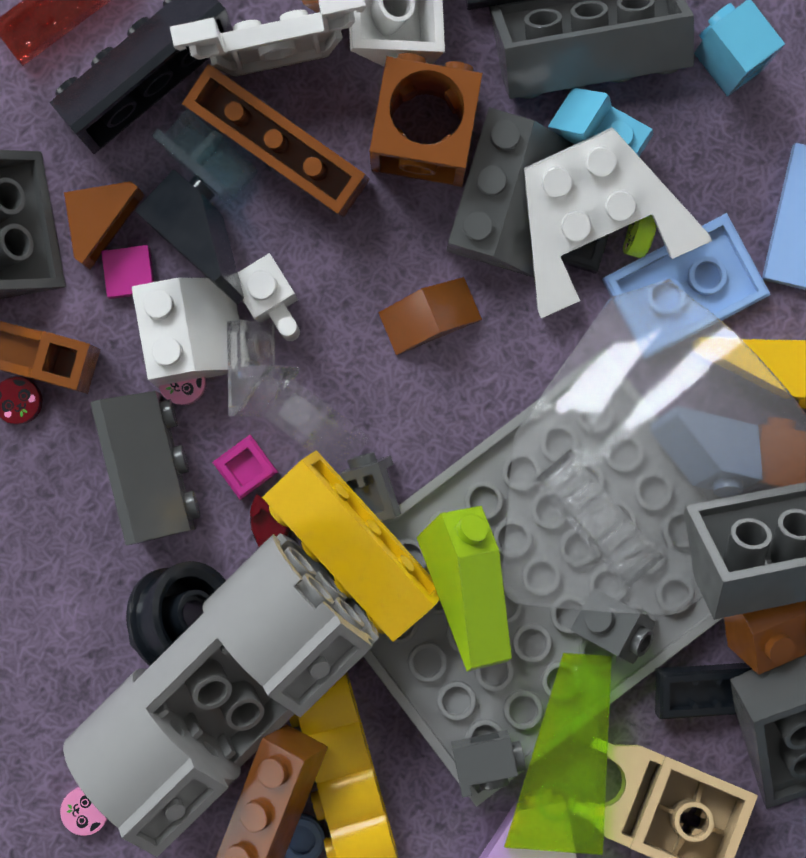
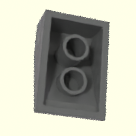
M806 655L760 675L752 669L730 679L735 711L766 809L806 795Z

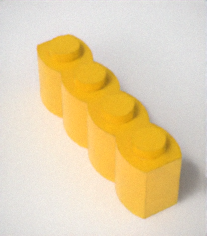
M346 672L301 717L294 714L289 719L293 728L300 726L302 733L328 746L315 779L318 791L311 792V800L318 821L326 819L331 837L324 839L327 858H398L397 847L348 672Z

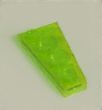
M562 654L504 848L603 855L612 656Z

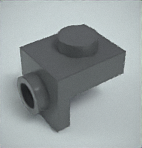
M593 588L571 631L634 664L638 656H643L651 646L654 637L652 630L655 626V621Z

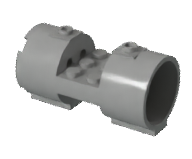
M280 533L277 537L273 534L203 603L204 613L148 669L141 668L135 670L64 742L63 752L65 761L73 778L86 797L119 829L122 839L156 857L176 840L239 777L240 767L258 750L263 737L279 730L294 714L301 717L379 639L375 625L368 618L363 608L353 598H348L344 593H341L336 587L334 580L328 575L329 571L325 566L312 560L305 553L302 546L291 538Z

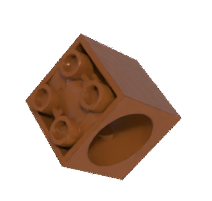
M400 53L397 58L386 56L369 151L371 171L462 187L483 73L474 72V68L471 65L463 62L449 61L445 63V66L426 63L424 57L412 53ZM427 94L440 97L447 102L453 114L457 113L460 125L452 135H447L438 143L420 144L413 142L406 137L400 128L396 129L392 121L396 109L403 102L409 101L417 95Z

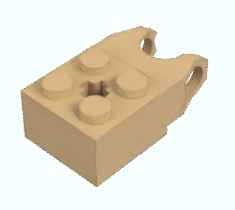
M593 736L589 747L605 753L607 758L617 765L622 777L621 788L616 797L600 804L580 802L569 797L566 804L567 810L587 818L606 838L651 858H735L758 795L643 746L613 745ZM691 807H697L695 815L701 817L698 827L690 825L686 832L682 831L681 828L684 823L680 822L681 814L689 812Z

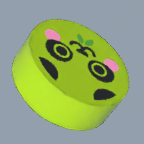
M652 215L629 224L623 245L624 254L641 259L648 253L657 228Z

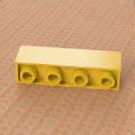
M317 450L298 462L262 497L269 505V511L273 518L281 525L289 527L302 541L301 545L305 553L315 562L322 563L334 576V583L339 591L348 598H353L366 612L377 631L381 634H386L392 642L397 640L440 600L430 574Z

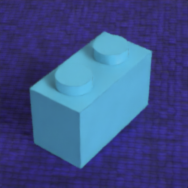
M746 0L737 8L732 3L727 4L708 20L710 25L699 34L702 42L694 54L728 97L763 71L785 43L753 1Z

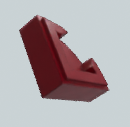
M256 494L251 505L250 524L253 536H255L254 538H256L255 540L260 547L273 534L276 537L280 533L287 536L291 529L278 523L271 515L267 502L262 496Z

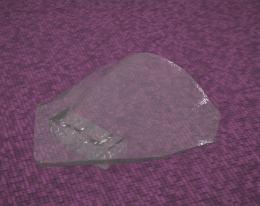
M667 279L610 297L515 434L502 570L504 592L515 603L528 606L601 612L672 615L703 598L694 576L684 515L685 505L806 482V413L765 363L728 326L707 308L691 298L672 280Z

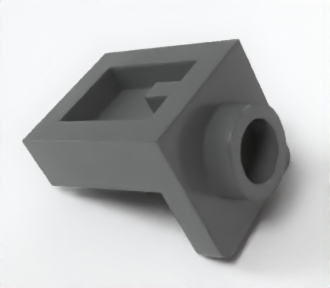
M369 452L347 460L350 468L338 474L380 521L399 516L401 512L387 471L388 467L394 465L391 455L376 459L375 452Z

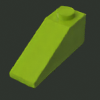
M482 506L440 513L416 538L466 671L508 662L512 659L500 553Z

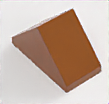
M129 181L64 192L74 258L91 270L102 255L101 251L107 248L145 196L135 184Z
M464 277L421 288L378 312L396 356L482 320Z

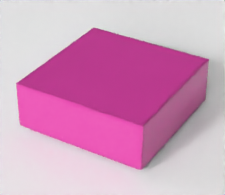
M148 245L101 251L106 293L109 299L133 296L132 286L154 282L151 251Z
M251 434L212 462L239 500H242L278 473Z

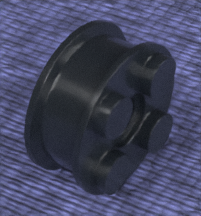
M187 561L173 565L170 568L151 571L137 582L128 600L126 622L130 645L148 665L151 666L204 613L203 603L226 581L224 577L207 564Z

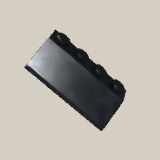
M164 0L163 8L150 19L143 17L135 22L127 32L128 37L115 48L107 47L99 52L91 62L92 67L79 78H69L62 83L55 92L56 97L49 103L89 150L96 154L209 59L198 60L192 57L189 46H186V49L181 51L175 49L170 27L214 17L220 33L233 31L226 9L218 0Z

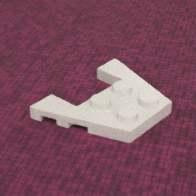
M318 0L320 8L318 13L308 15L306 10H293L282 14L279 17L280 21L262 25L259 20H246L235 24L232 27L233 31L220 33L214 17L171 26L170 31L175 49L181 51L186 49V46H189L192 57L198 60L210 57L213 67L232 76H240L328 57L343 38L341 30L351 28L355 23L354 11L356 10V13L363 12L366 9L365 0Z
M612 127L524 168L536 301L541 318L580 301L561 259L562 255L649 215L653 216L667 252L672 259L712 241L708 232Z

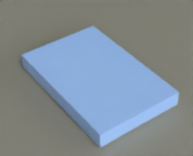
M795 143L791 149L762 279L806 290V145Z
M727 213L702 226L710 235L711 242L674 259L669 256L664 245L641 259L603 277L602 280L645 361L771 295Z

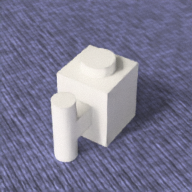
M268 253L238 272L244 295L243 302L258 324L271 318L283 338L287 341H294L299 337L300 329L287 307L298 301L271 254Z

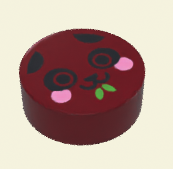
M11 377L0 383V418L12 424H26L38 416L42 408L43 399L41 391L36 384L21 377Z

